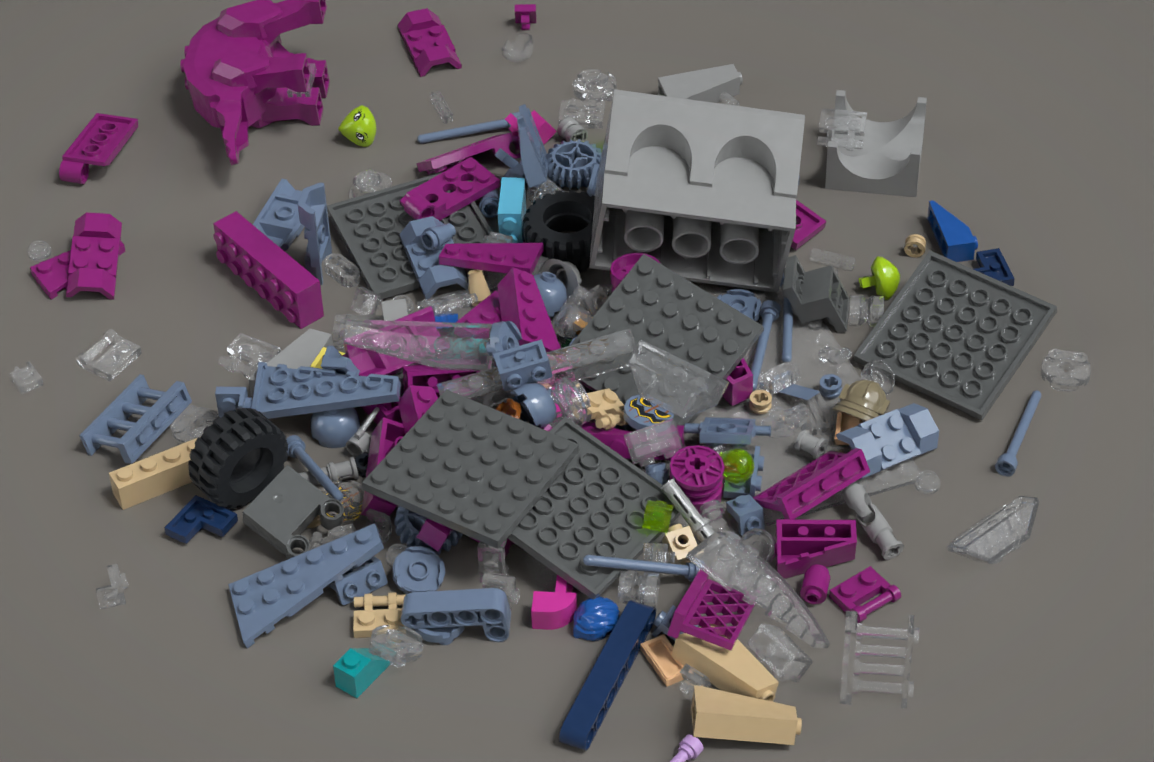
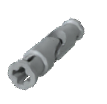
M855 481L842 489L844 501L849 508L856 511L858 521L873 543H877L881 548L884 559L889 560L898 556L903 551L904 545L901 541L896 540L892 534L893 529L879 509L872 504L863 486Z

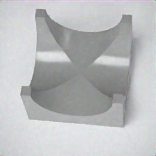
M837 90L832 140L828 141L825 189L917 197L927 98L918 97L914 109L907 116L899 120L875 122L858 115L850 107L846 98V91Z

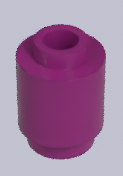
M816 564L810 566L805 571L800 596L809 604H821L826 600L831 580L826 567Z

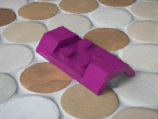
M428 8L405 14L398 24V30L420 77L425 76L432 66L449 62L457 69L462 68L455 47L436 14Z
M86 212L75 220L66 297H73L79 291L100 292L108 299L114 300L122 223L111 214Z
M431 306L344 340L347 358L351 359L352 363L360 370L359 376L366 377L370 374L394 375L403 371V366L421 364L430 360L431 357L454 347L452 342L444 339L438 329Z

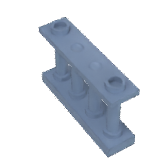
M140 374L79 436L88 455L92 456L102 445L118 448L124 462L133 464L189 406L192 400L184 382L176 381L164 392L150 389L144 375ZM147 399L157 400L152 407L142 405ZM132 414L142 415L137 422L126 421ZM117 429L127 431L121 438L111 436Z

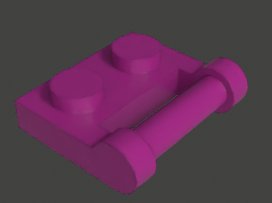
M869 566L830 589L829 598L856 623H860L867 618L868 614L888 602L899 600L901 592L897 586L890 585ZM879 593H882L881 595H879L878 597H876V598H874L873 600L869 601L868 603L864 604L863 606H859V605H861L862 603L866 602L867 600H869V599L873 598L874 596L878 595Z

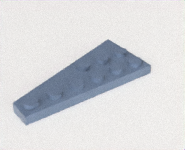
M258 362L251 408L260 411L266 418L271 419L397 402L400 397L401 383L398 376L370 374L366 377L357 376L356 372L348 371L346 374H338L336 370L304 366L291 369L285 364H278L277 367L267 366L266 362Z
M375 523L228 584L243 643L247 649L255 643L254 639L263 632L268 634L275 629L274 624L282 618L293 616L323 594L322 589L333 581L338 583L344 578L342 574L353 566H361L383 550L384 546Z

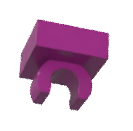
M536 4L515 5V23H521V30H530V23H537Z

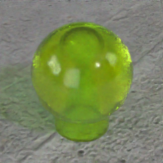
M735 448L719 453L724 463L723 476L728 482L740 484L746 482L752 476L755 464L749 452L741 448Z

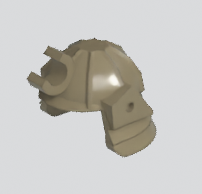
M871 380L855 381L851 385L845 384L839 395L841 401L836 403V406L831 410L838 413L843 412L868 421L886 414L890 401L886 399L885 392L879 383Z

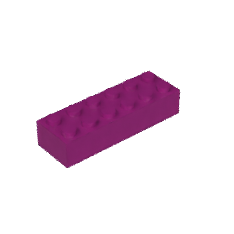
M237 211L213 223L215 232L213 237L217 245L216 256L222 264L225 263L235 275H239L247 286L254 288L261 298L268 300L275 310L282 312L290 323H294L300 329H303L324 317L320 281Z

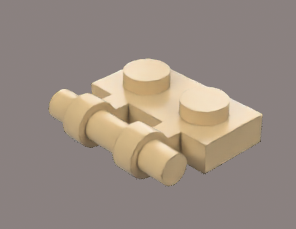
M609 388L577 395L572 402L587 420L595 419L596 427L599 429L604 428L607 430L614 428L616 425L623 426L628 424L624 420V412L622 410L625 405L619 400L617 394Z
M391 592L384 596H373L371 593L364 594V597H354V608L365 607L364 610L354 611V638L408 635V627L401 623L402 608H397L398 605H403L404 597L407 594L397 595V592ZM389 606V609L373 610V607Z

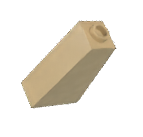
M709 624L711 627H717L715 624ZM687 633L680 634L678 639L675 640L672 657L720 690L771 702L774 701L779 682L738 639L732 651Z
M694 685L691 705L693 737L794 745L795 736L801 733L802 720L797 718L796 707Z

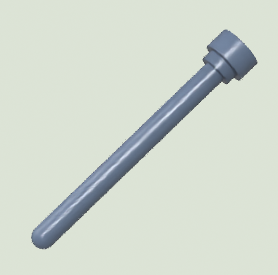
M520 112L512 113L516 118L520 116ZM505 119L422 134L417 137V141L422 144L507 128L511 125Z
M784 273L781 279L780 287L782 286V284H784ZM785 297L782 361L790 363L792 359L793 312L789 299Z
M772 300L763 302L760 310L764 331L759 336L751 367L753 391L757 388L772 322L778 319L780 314V305Z
M1040 391L1032 392L1007 452L999 456L996 462L995 469L1003 476H1012L1018 466L1016 455L1041 399Z
M296 435L286 438L288 455L292 458H298L332 498L341 501L343 493L305 452V443Z
M586 555L583 558L584 564L588 566L684 575L690 582H693L701 567L706 569L703 561L694 560L681 565Z

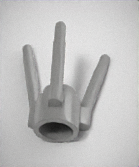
M378 407L370 415H367L358 431L346 443L347 450L355 457L363 453H369L371 437L365 431L379 412Z

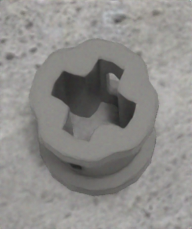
M803 429L797 436L794 448L797 451L803 450L813 455L814 459H817L824 455L828 446V440L812 436L808 430Z

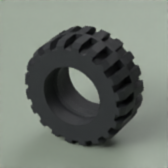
M560 190L556 191L555 194H545L542 199L538 198L533 202V205L528 207L523 218L524 243H543V253L537 266L541 265L542 268L546 261L557 259L571 262L580 273L587 271V268L590 266L595 196H589L588 193L582 191L577 193L575 190H569V192H562ZM562 231H576L573 233H561Z
M238 408L235 409V412L228 411L224 413L223 417H217L213 420V424L209 427L207 426L203 430L202 436L198 437L195 441V448L191 449L190 452L191 460L188 461L190 479L194 482V485L220 507L236 508L246 506L284 469V462L288 458L286 436L256 409Z

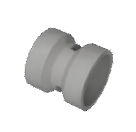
M565 118L558 125L557 133L567 142L570 139L572 141L580 139L581 142L587 140V130L579 125L574 118Z

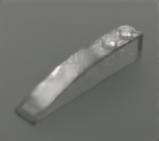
M347 319L344 342L351 346L441 370L492 371L495 363L493 356H489L486 350V343L490 341L492 324Z
M731 531L726 533L714 532L688 552L686 558L729 591L735 589L743 593L744 597L742 600L750 605L754 604L765 608L764 614L772 620L780 623L786 622L785 629L812 647L828 648L830 642L800 596L771 565L759 556L760 552L757 549L740 542V536Z

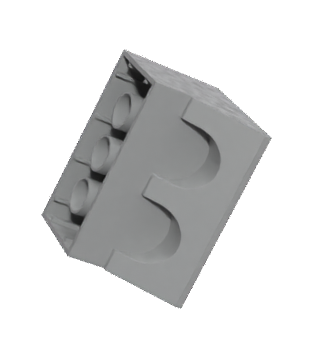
M614 89L595 187L589 268L610 271L611 264L617 258L631 253H645L659 260L660 264L688 281L778 292L796 230V197L805 115Z

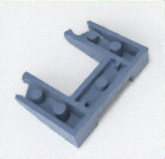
M526 104L519 106L520 116H517L522 165L530 188L547 181L549 164L545 161L547 160V152L530 109L526 107Z

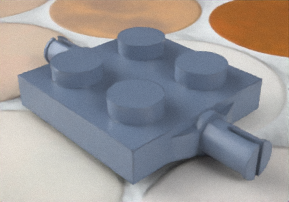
M705 417V420L700 423H685L684 433L700 434V443H706L708 446L731 444L733 447H745L751 445L753 437H771V426H756V419Z

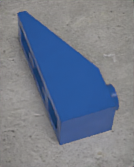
M934 200L929 201L927 219L943 256L955 262L974 260L975 250L978 249V241L976 236L972 235L970 228Z

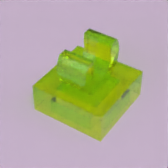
M648 500L642 528L668 533L673 505L656 500V502Z

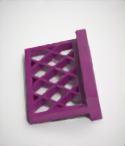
M855 448L848 453L830 450L756 495L753 499L763 508L782 512L784 519L794 520L868 474L870 469L862 449Z
M701 567L675 610L667 635L678 639L680 633L684 632L732 651L758 598L708 579L711 571ZM707 602H712L714 605H708ZM709 624H715L717 627H711Z

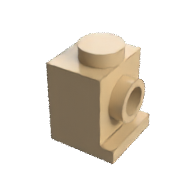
M676 524L667 529L668 533H665L662 542L671 564L685 565L692 560L698 561L702 551L696 543L690 526L682 527L681 524ZM683 539L685 544H680L678 540Z

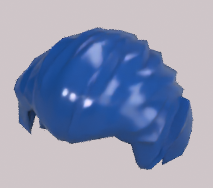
M598 597L594 600L589 598L586 601H582L574 612L573 636L589 641H597L605 638L608 632L612 633L619 619L620 611L617 604L604 597Z

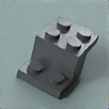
M796 255L788 257L786 268L783 270L785 278L781 289L783 296L788 298L791 303L793 314L799 317L801 323L827 317L830 325H834L837 333L846 332L850 298L833 266L830 265L805 272Z

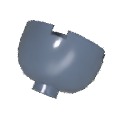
M551 272L534 275L548 315L554 316L555 312H559V315H561L567 303L565 285Z
M534 382L523 384L510 391L511 394L516 395L512 399L521 405L520 417L522 421H529L530 424L539 428L544 424H552L556 417L555 403L558 402L552 389L547 390L543 385Z
M352 407L313 413L310 422L312 438L318 440L319 445L323 447H345L347 441L360 427L357 411Z

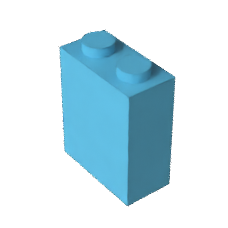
M502 177L498 207L499 243H524L523 218L526 214L525 178Z

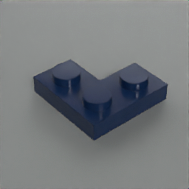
M999 248L978 251L976 253V260L980 268L973 270L1007 285L1014 286L1015 278Z
M195 495L164 529L166 535L187 544L201 528L223 537L238 522V517L236 513Z

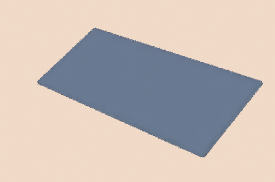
M785 382L774 390L805 400H809L821 392L789 382Z

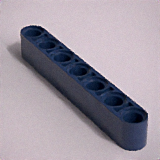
M631 600L628 601L562 725L559 735L561 743L586 751L589 749L640 651V644L645 642L653 626L656 608Z

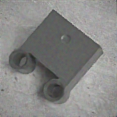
M287 465L243 511V523L284 554L286 560L300 555L291 551L294 548L303 549V553L310 550L308 539L300 534L318 515L320 516V523L325 529L335 530L343 522L344 507L339 500L329 498ZM332 511L338 515L336 517H329L326 513Z

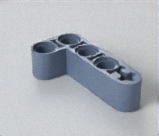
M498 588L413 592L405 595L403 600L401 623L408 628L483 625L486 637L494 642L507 640L510 632L511 610L506 593Z

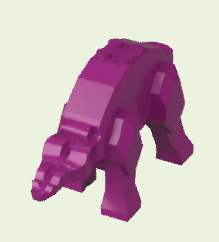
M255 0L229 7L221 11L218 18L203 25L191 38L190 44L185 46V59H181L180 62L181 71L185 72L186 76L185 88L190 92L195 110L210 125L221 129L227 157L231 165L239 163L240 151L249 145V126L262 128L274 121L291 119L303 120L311 126L320 125L324 110L321 98L327 97L330 84L326 60L307 58L306 53L293 54L288 52L281 45L280 34L309 24H323L327 10L326 0H285L278 3H273L271 0Z

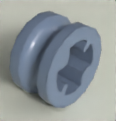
M828 374L820 379L819 391H821L820 394L823 397L832 399L840 395L842 391V380L840 377Z

